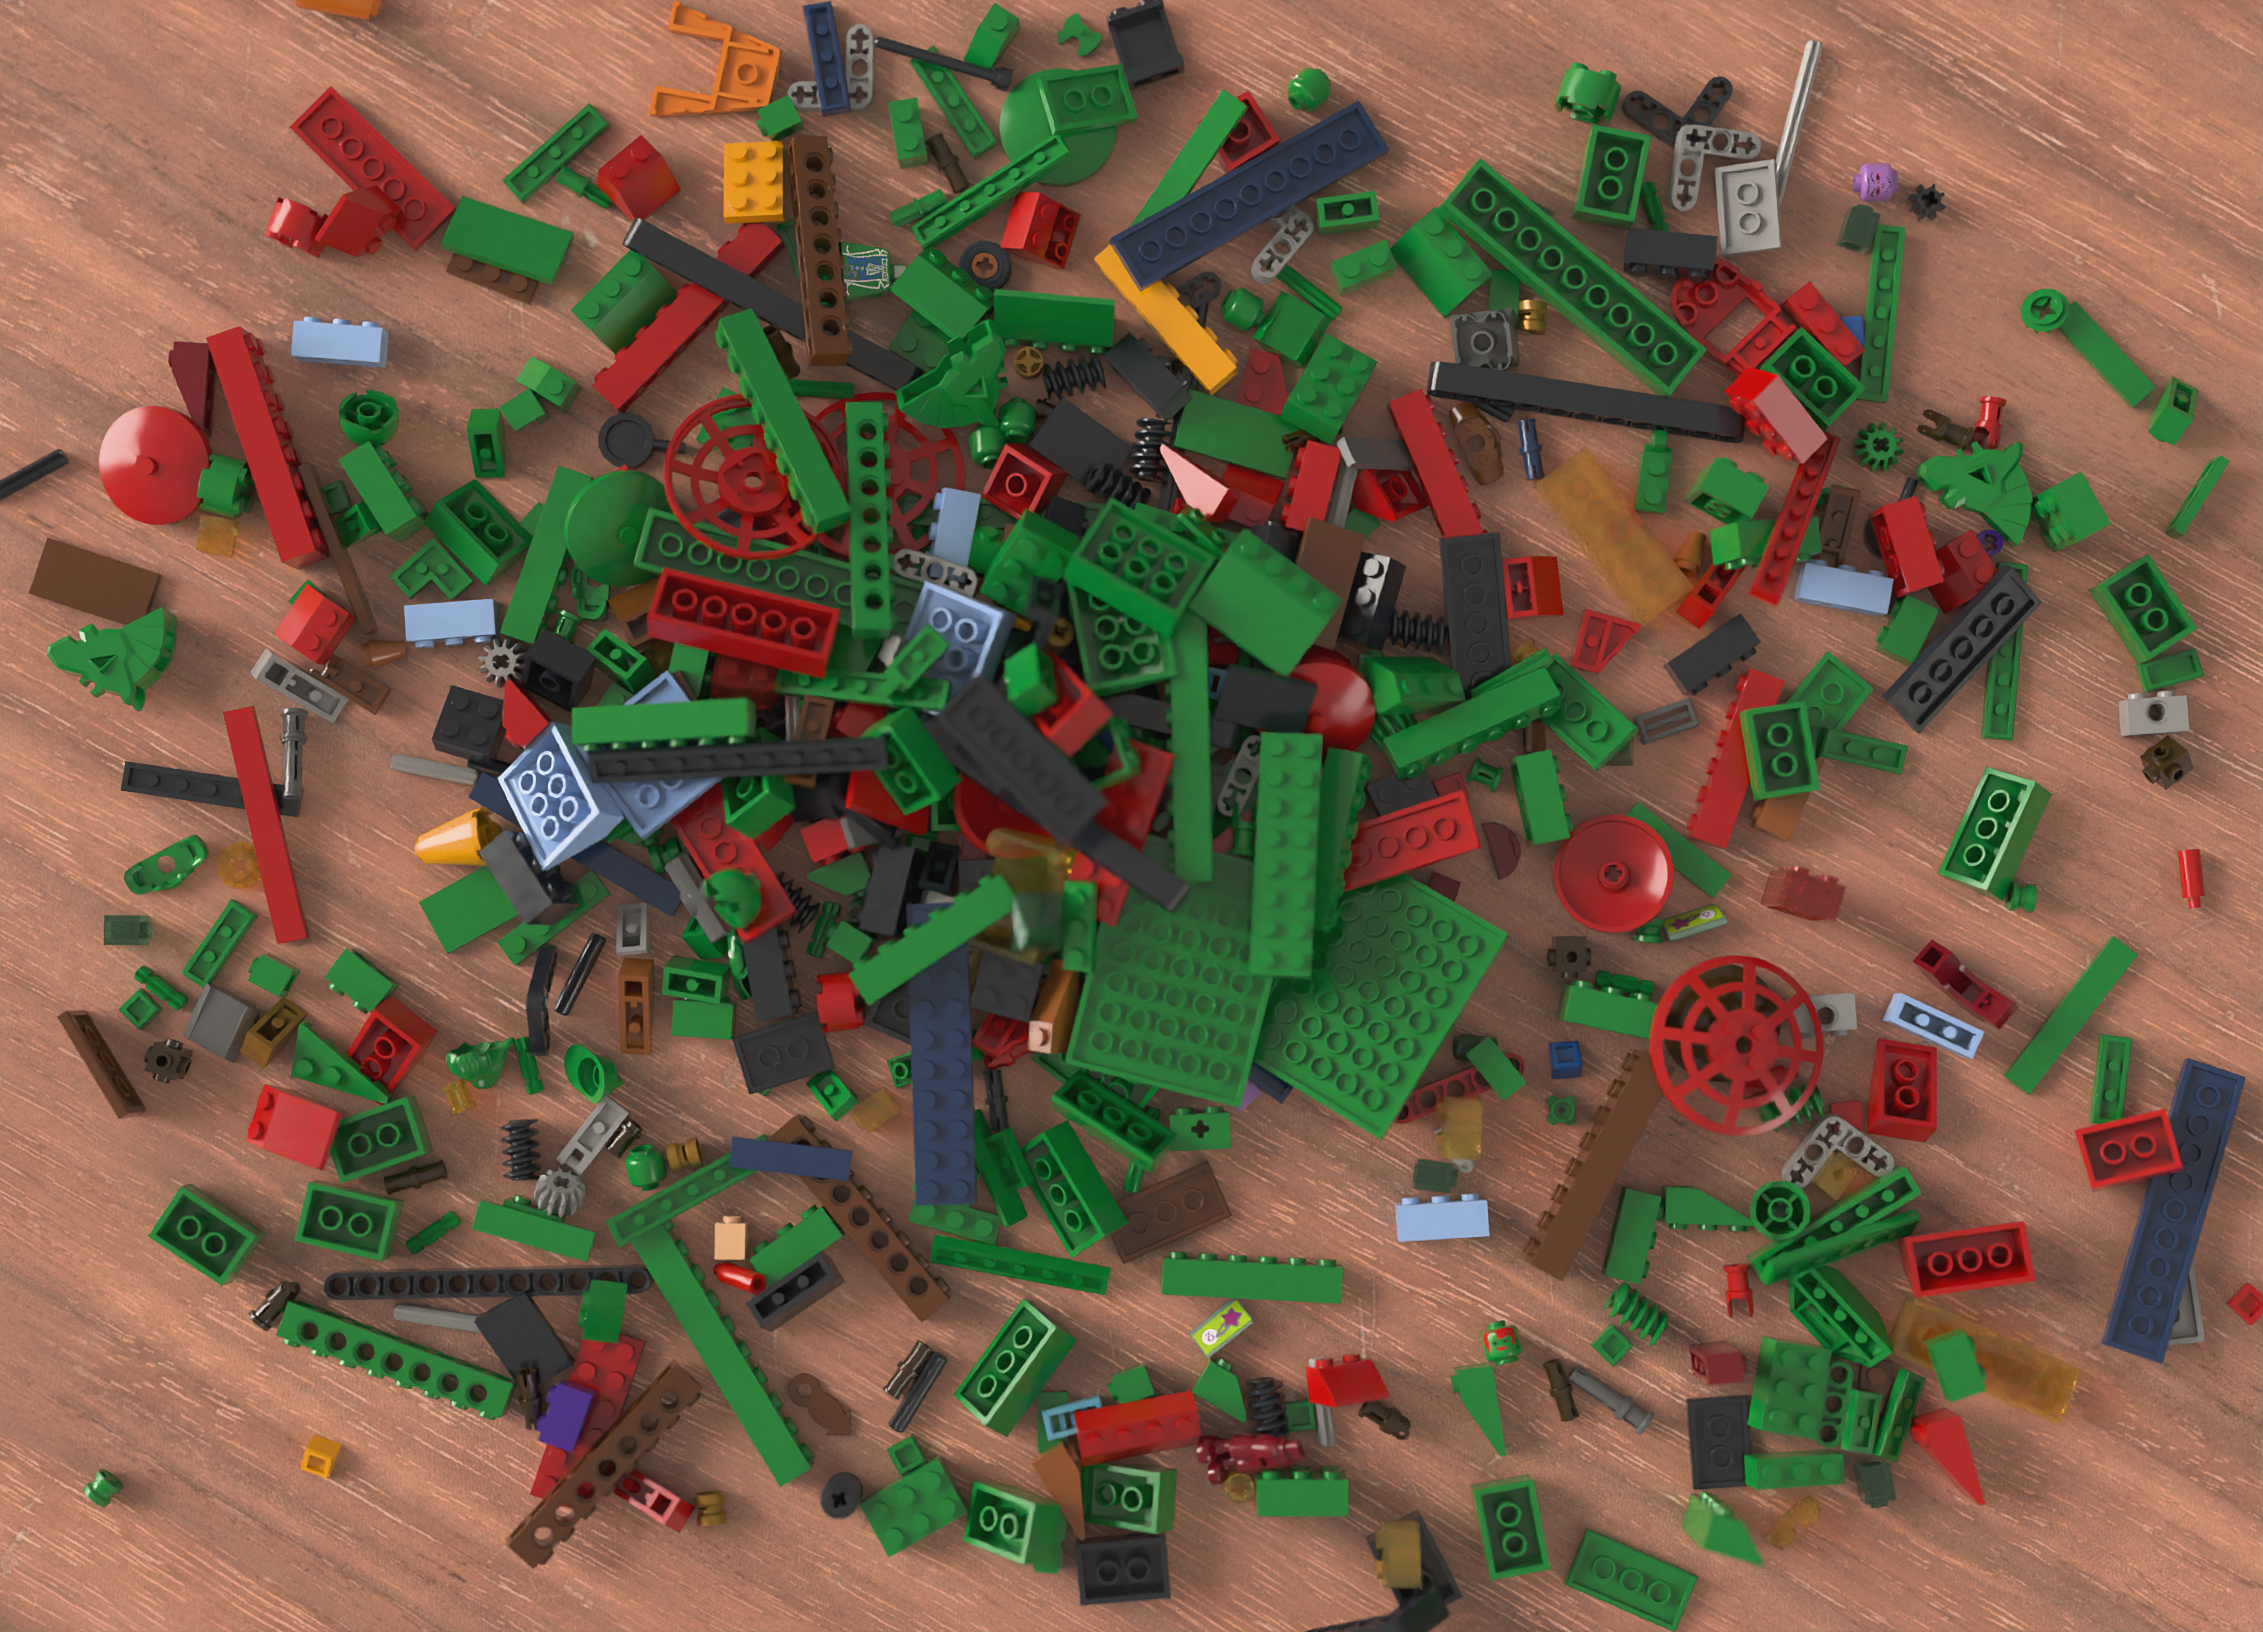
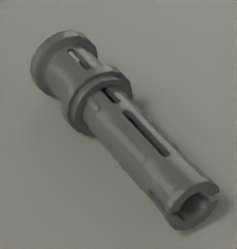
M286 708L280 711V716L283 717V734L280 735V741L284 744L283 798L298 800L302 798L303 745L307 742V735L304 732L305 718L308 717V711L300 708Z
M1579 1364L1573 1368L1567 1378L1569 1382H1572L1612 1410L1617 1420L1622 1419L1636 1429L1635 1432L1639 1435L1646 1430L1654 1417V1412L1651 1410L1647 1412L1633 1402L1631 1396H1622L1604 1382L1587 1372Z

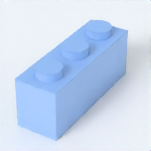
M304 317V321L294 320L291 356L298 361L386 368L389 333L380 327L381 324L375 322H363L362 326L351 325V321L334 319L332 324L322 323L320 318Z
M947 487L942 488L941 493H936L933 510L937 511L936 521L931 522L929 526L928 539L932 540L930 552L925 551L926 554L964 566L968 565L981 494ZM938 563L929 564L927 575L942 578L944 573L943 567ZM949 567V575L946 580L954 579L964 583L966 572H963L961 576H956L952 574L955 568Z
M1811 559L1809 563H1804L1799 568L1794 601L1882 617L1888 613L1894 579L1885 578L1886 573L1868 570V573L1864 574L1856 572V567L1839 565L1838 568L1827 567L1826 561Z
M494 599L404 606L406 641L416 644V648L434 647V642H445V646L463 645V640L475 639L476 644L492 643L495 637H501L499 602Z
M1894 993L1882 1021L1968 1059H1973L1984 1034V1031L1904 994Z
M1479 1193L1461 1194L1460 1200H1450L1449 1195L1431 1196L1432 1201L1420 1202V1197L1402 1198V1203L1395 1204L1397 1239L1399 1242L1489 1236L1487 1200L1479 1198Z

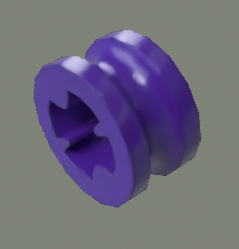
M1989 529L1976 535L1982 546L1985 543L1982 540L1984 536L1985 539L1991 537L1994 540L1991 544L1994 547L1993 551L1991 548L1985 550L1989 557L2001 551L2003 539L1997 531Z

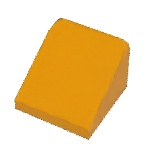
M314 1435L305 1448L301 1470L329 1479L340 1452L341 1444L319 1435Z

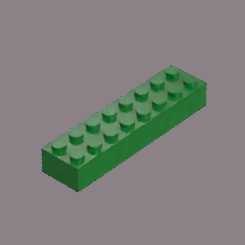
M1261 732L1250 977L1311 980L1322 735Z

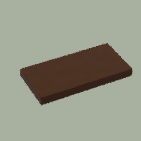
M1314 518L1307 519L1295 565L1343 600L1311 644L1327 650H1334L1366 535Z
M47 538L29 594L128 625L149 614L162 575Z
M86 1010L65 1011L58 1015L57 1018L118 1119L137 1117L146 1112L144 1104Z
M1205 1161L1138 1191L1137 1194L1133 1193L1117 1200L1116 1203L1128 1224L1113 1233L1111 1238L1124 1264L1231 1217L1232 1214L1209 1162Z

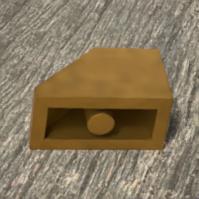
M282 997L247 1032L240 1052L264 1069L284 1049L298 1029L299 1023L304 1021L308 1013L287 998Z

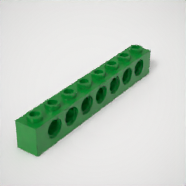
M846 402L847 497L851 508L848 525L852 639H889L891 629H896V611L890 610V600H895V583L889 582V571H894L893 553H888V543L893 541L892 525H887L886 516L891 515L892 502L891 497H886L885 487H890V469H885L884 459H889V441H884L883 431H888V413L882 412V402ZM869 432L874 435V438L867 440L862 438L860 434ZM871 460L876 465L868 468L863 466L861 462ZM872 488L877 493L873 496H868L862 490ZM866 516H873L878 520V522L875 524H868L863 520V518ZM874 544L879 550L873 553L868 552L864 546ZM874 572L879 575L880 579L870 581L865 577V574ZM876 601L881 605V608L872 610L867 607L866 603Z
M299 1299L288 1301L276 1336L284 1338L283 1343L296 1348H300L303 1345L311 1348V1353L316 1356L328 1358L330 1355L340 1359L339 1364L349 1368L360 1366L368 1369L367 1374L379 1379H384V1376L395 1379L397 1386L406 1389H412L414 1386L422 1389V1394L429 1398L439 1400L440 1397L449 1399L452 1406L463 1410H468V1407L479 1410L481 1417L490 1420H496V1417L502 1418L506 1415L517 1386L515 1380L508 1376ZM309 1322L316 1324L319 1333L316 1338L311 1337L307 1332ZM337 1333H342L346 1337L347 1343L344 1348L337 1346L335 1343V1335ZM365 1343H369L374 1347L375 1354L373 1358H368L364 1355L362 1348ZM393 1353L401 1356L403 1360L401 1368H395L391 1364L390 1358ZM420 1364H426L430 1368L431 1375L429 1379L422 1378L419 1375L418 1367ZM448 1374H453L458 1378L459 1385L457 1389H452L447 1385L446 1377ZM479 1384L485 1387L487 1391L485 1399H479L475 1396V1385Z

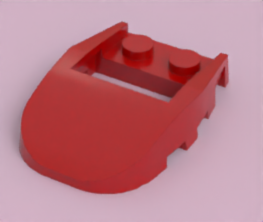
M1715 258L1713 280L1697 283L1690 281L1688 278H1680L1672 289L1670 304L1674 317L1681 327L1707 349L1705 352L1707 357L1739 377L1748 367L1757 369L1789 337L1794 335L1796 327L1793 323L1790 326L1780 315L1782 309L1774 300L1772 301L1764 292L1763 286L1754 279L1752 281L1740 273L1741 269L1729 261ZM1747 299L1766 317L1725 356L1706 337Z

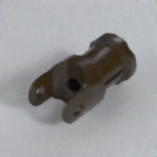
M1924 410V417L1934 421L1936 429L1926 425H1919L1917 431L1920 434L1938 442L1943 440L1958 447V449L1962 448L1963 451L1966 449L1973 435L1974 428H1965L1953 423L1950 417L1934 410Z
M283 1281L275 1289L269 1290L266 1294V1299L260 1306L248 1313L249 1318L264 1331H269L272 1328L271 1323L282 1312H285L288 1301L295 1299L299 1294V1284ZM292 1287L296 1288L295 1292H292Z
M1379 1400L1362 1404L1358 1412L1359 1417L1368 1418L1379 1425V1430L1388 1435H1393L1399 1440H1405L1409 1437L1410 1420L1401 1415L1397 1408H1390Z

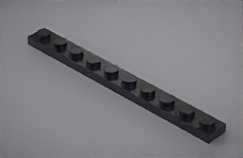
M886 736L591 751L588 754L593 783L888 769L890 765Z

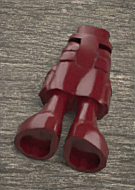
M1210 1434L1202 1435L1197 1442L1198 1460L1201 1464H1209L1208 1478L1213 1485L1223 1484L1228 1478L1230 1469L1237 1467L1240 1473L1253 1474L1285 1466L1291 1467L1294 1465V1462L1305 1461L1306 1459L1305 1450L1299 1440L1290 1441L1287 1437L1282 1436L1279 1439L1271 1434L1258 1436L1235 1434L1232 1439Z

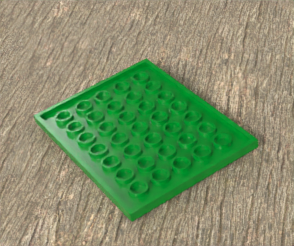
M1148 835L1142 854L1170 871V859H1175V847L1169 846V840ZM1213 852L1214 883L1188 884L1192 890L1175 914L1168 912L1130 887L1117 926L1100 922L1096 938V970L1092 973H1087L1065 1064L1241 1108L1273 978L1250 977L1249 975L1255 862Z
M1405 873L1344 892L1343 896L1338 898L1336 909H1338V920L1335 927L1331 928L1330 933L1317 930L1313 932L1311 980L1273 978L1252 1060L1380 1141L1386 1136L1509 938L1506 932Z

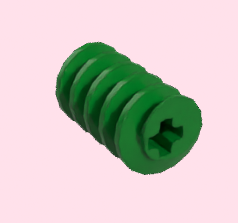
M1807 1083L1801 1085V1092L1796 1087L1790 1088L1789 1095L1785 1091L1783 1092L1791 1107L1801 1097L1808 1085ZM1815 1085L1812 1094L1803 1107L1792 1117L1797 1125H1801V1115H1804L1811 1122L1812 1112L1814 1111L1820 1118L1824 1117V1104L1817 1085ZM1773 1100L1757 1107L1762 1123L1771 1121L1781 1115ZM1790 1119L1783 1123L1786 1129L1790 1128ZM1778 1127L1773 1129L1775 1133L1778 1132Z
M1624 1282L1611 1293L1602 1311L1610 1306L1612 1310L1609 1317L1611 1318L1620 1313L1622 1316L1619 1324L1624 1325L1626 1322L1631 1321L1629 1331L1633 1332L1640 1328L1639 1338L1642 1340L1647 1335H1650L1651 1338L1648 1345L1652 1347L1667 1329L1669 1313L1665 1310L1658 1313L1659 1306L1654 1303L1648 1306L1649 1299L1645 1296L1639 1299V1291L1634 1289L1629 1292L1630 1285Z

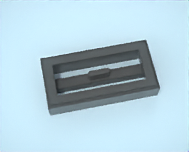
M1691 698L1633 717L1639 729L1638 733L1641 735L1643 745L1700 725ZM1685 705L1687 706L1688 711L1644 726L1643 720ZM1687 717H1690L1692 720L1690 723L1648 737L1647 731Z

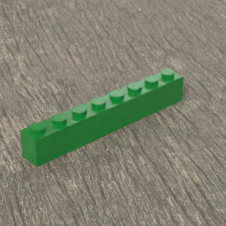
M751 308L719 319L718 330L715 332L717 344L720 349H725L728 355L727 362L732 374H737L740 380L741 393L745 399L749 398L753 406L751 409L755 422L761 424L765 431L764 439L766 445L770 450L774 449L778 469L782 475L786 474L790 482V494L795 501H799L802 507L801 515L804 523L807 526L811 525L815 535L847 524L851 508L753 309Z

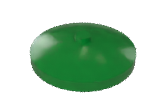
M1053 68L1036 72L1022 80L1010 92L1000 116L1001 142L1010 162L1052 135L1037 84L1038 78L1044 75L1074 70ZM1117 125L1061 134L1074 158L1036 183L1051 187H1065L1081 183L1095 175L1105 165L1113 151L1117 135Z
M614 471L592 480L576 495L566 515L564 536L571 557L588 577L605 585L628 587L645 583L658 576L654 573L636 569L633 565L649 508L674 514L666 496L665 485L661 481L639 471Z

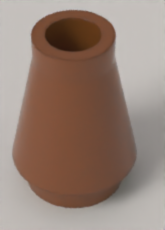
M1690 531L1688 538L1673 560L1675 564L1674 570L1677 573L1687 577H1696L1697 573L1702 570L1706 535L1701 532Z
M368 640L369 643L361 644L366 667L373 666L375 669L407 657L404 640Z

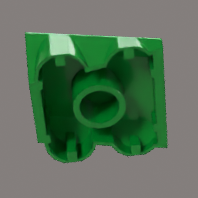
M1281 291L1252 338L1263 349L1272 354L1279 355L1280 359L1285 362L1304 367L1332 320L1291 294Z

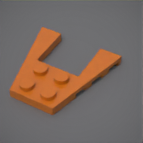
M674 1L668 25L670 32L721 41L723 46L712 96L655 85L649 111L651 117L756 111L771 104L783 54L781 49L749 34L746 35L737 31L732 26L723 22L720 23L702 12L682 5L678 1Z

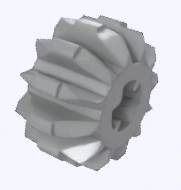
M506 638L503 645L499 639H494V649L488 645L483 647L489 654L487 657L483 655L478 657V660L486 663V665L479 668V672L488 673L485 678L486 682L491 683L495 680L496 687L502 688L504 682L509 679L514 681L513 677L522 681V675L519 672L524 669V664H521V662L525 661L526 653H520L523 647L520 643L512 647L513 643L510 638ZM502 657L505 659L509 658V660L506 661L507 663H509V666L506 669L503 667H498L501 666V664L498 663V661Z
M559 1167L554 1172L548 1169L546 1174L540 1175L537 1180L534 1201L538 1202L539 1210H547L548 1216L553 1213L557 1214L560 1218L564 1213L573 1216L574 1212L580 1210L583 1205L586 1185L582 1183L581 1176L572 1175V1170L563 1172Z

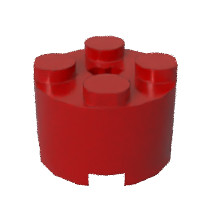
M278 197L266 227L267 232L265 236L275 240L276 243L290 249L295 247L307 255L319 258L326 245L319 243L315 237L329 215H317L318 213L312 210L311 207Z
M853 971L817 974L816 983L821 984V992L817 994L820 1024L824 1023L822 1027L823 1033L860 1029V1026H864V1020H866L864 1002H859L860 991L849 976Z

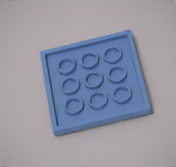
M667 670L624 705L691 702L692 700L672 673ZM688 742V746L699 745V742ZM670 743L659 744V747H670ZM630 745V749L641 748V745ZM576 746L589 765L588 754L590 752H583L582 747ZM603 746L601 750H612V746ZM724 777L610 782L602 784L642 839H646Z

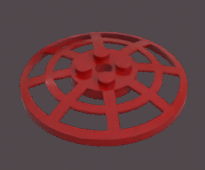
M886 392L856 394L853 398H844L826 407L815 418L820 422L830 413L839 409L845 420L846 402L872 399L897 401L895 393ZM897 406L893 416L888 415V431L883 436L884 441H889V459H884L885 469H890V487H885L886 497H891L892 511L891 515H889L891 521H888L887 525H892L893 530H896L902 547L888 550V553H893V556L905 548L921 552L931 545L932 540L928 539V532L921 538L913 541L907 524L922 514L930 501H934L937 492L941 493V490L936 489L938 466L935 454L952 449L956 467L955 489L965 490L966 477L963 455L951 429L940 428L946 439L929 443L928 439L918 428L905 421L907 415L899 410V406ZM845 422L830 433L834 441L845 433ZM900 428L911 434L921 446L905 452L894 442ZM864 432L860 434V436H861L862 438L867 439V440H870V439H873V438H874V437H872V438H866ZM821 445L822 452L827 462L831 463L825 448L823 447V445ZM840 453L845 472L844 492L847 494L846 453ZM927 457L929 466L927 484L912 478L910 463ZM871 460L861 462L863 466L868 468L876 465ZM872 488L862 490L868 496H873L877 493ZM908 490L922 495L919 502L902 516L896 502ZM792 498L795 512L797 513L801 505L798 500L795 501ZM804 520L801 521L805 530L811 535L814 532L811 525L807 526ZM848 523L844 524L847 526L842 544L832 540L826 534H823L816 540L827 550L843 558L850 559ZM906 554L904 558H899V560L911 557V555Z
M735 394L715 399L690 414L677 428L669 443L664 461L663 479L666 496L672 511L693 537L707 547L728 556L749 560L777 559L808 547L821 537L824 532L816 535L813 532L810 536H807L797 526L803 520L801 515L802 507L791 519L780 508L787 496H791L789 491L790 482L786 474L782 475L776 463V454L765 449V431L762 425H738L720 431L711 417L719 412L733 408L753 407L749 398L745 399L742 394ZM801 408L819 445L822 444L832 464L834 476L844 493L845 472L836 442L828 430L813 415ZM701 423L710 439L699 449L693 465L676 460L677 451L685 437L694 427ZM755 435L753 447L741 448L736 451L727 441L737 436ZM715 447L718 448L725 458L719 468V472L701 468L706 457ZM673 471L690 477L692 495L699 509L687 515L683 514L675 497L672 481ZM748 477H757L762 484L754 488L748 486L745 480ZM699 480L717 484L720 498L706 504L700 490ZM729 507L734 512L742 515L740 529L725 523L715 514ZM770 514L780 525L769 530L752 531L754 517ZM708 519L720 530L739 537L737 549L726 547L709 539L693 525ZM786 532L798 543L777 551L749 552L751 539H769Z
M1729 955L1700 962L1683 972L1669 986L1660 999L1650 1029L1649 1050L1655 1077L1662 1092L1672 1106L1691 1123L1707 1131L1722 1135L1748 1136L1774 1129L1792 1118L1803 1107L1812 1094L1820 1076L1824 1040L1815 1006L1806 991L1792 976L1782 968L1766 960L1751 956ZM1743 964V982L1725 983L1710 990L1698 977L1705 971L1719 966ZM1756 967L1764 968L1778 975L1790 984L1796 993L1785 1003L1773 991L1756 984ZM1689 984L1700 999L1696 1001L1689 1011L1683 1029L1664 1027L1666 1017L1674 1000L1681 990ZM1743 991L1742 1009L1727 1011L1717 999L1720 995L1729 992ZM1755 993L1769 999L1779 1009L1768 1018L1754 1011ZM1803 1003L1808 1009L1814 1026L1816 1052L1802 1049L1800 1028L1793 1012ZM1707 1006L1716 1019L1710 1025L1707 1033L1693 1031L1698 1016ZM1785 1019L1788 1021L1792 1032L1793 1047L1778 1045L1775 1028ZM1741 1036L1748 1042V1049L1743 1054L1739 1053L1736 1049V1041ZM1663 1039L1681 1041L1682 1059L1690 1078L1677 1087H1674L1665 1066L1662 1049ZM1691 1043L1705 1045L1706 1054L1710 1062L1699 1072L1693 1060ZM1777 1057L1792 1059L1786 1075L1778 1084L1769 1070L1774 1065ZM1800 1061L1813 1063L1814 1067L1809 1083L1801 1097L1791 1107L1783 1092L1793 1081ZM1717 1073L1726 1079L1732 1080L1730 1097L1718 1093L1706 1081ZM1760 1078L1768 1093L1753 1099H1742L1745 1081ZM1698 1088L1709 1099L1727 1106L1723 1124L1713 1122L1700 1115L1682 1098ZM1773 1100L1781 1114L1777 1118L1760 1125L1736 1127L1740 1109L1759 1107Z

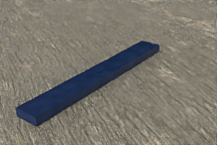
M483 772L468 797L522 829L499 780ZM601 840L571 856L572 859L671 917L674 916L682 903L679 896L681 893L675 883Z

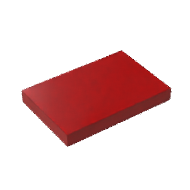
M873 770L851 771L845 808L920 836L927 833L930 804L904 815Z

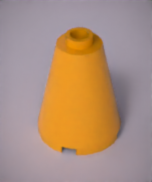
M487 807L475 808L420 835L418 842L415 843L416 855L425 864L487 866L479 852L501 834L497 821H491L488 815L493 813Z

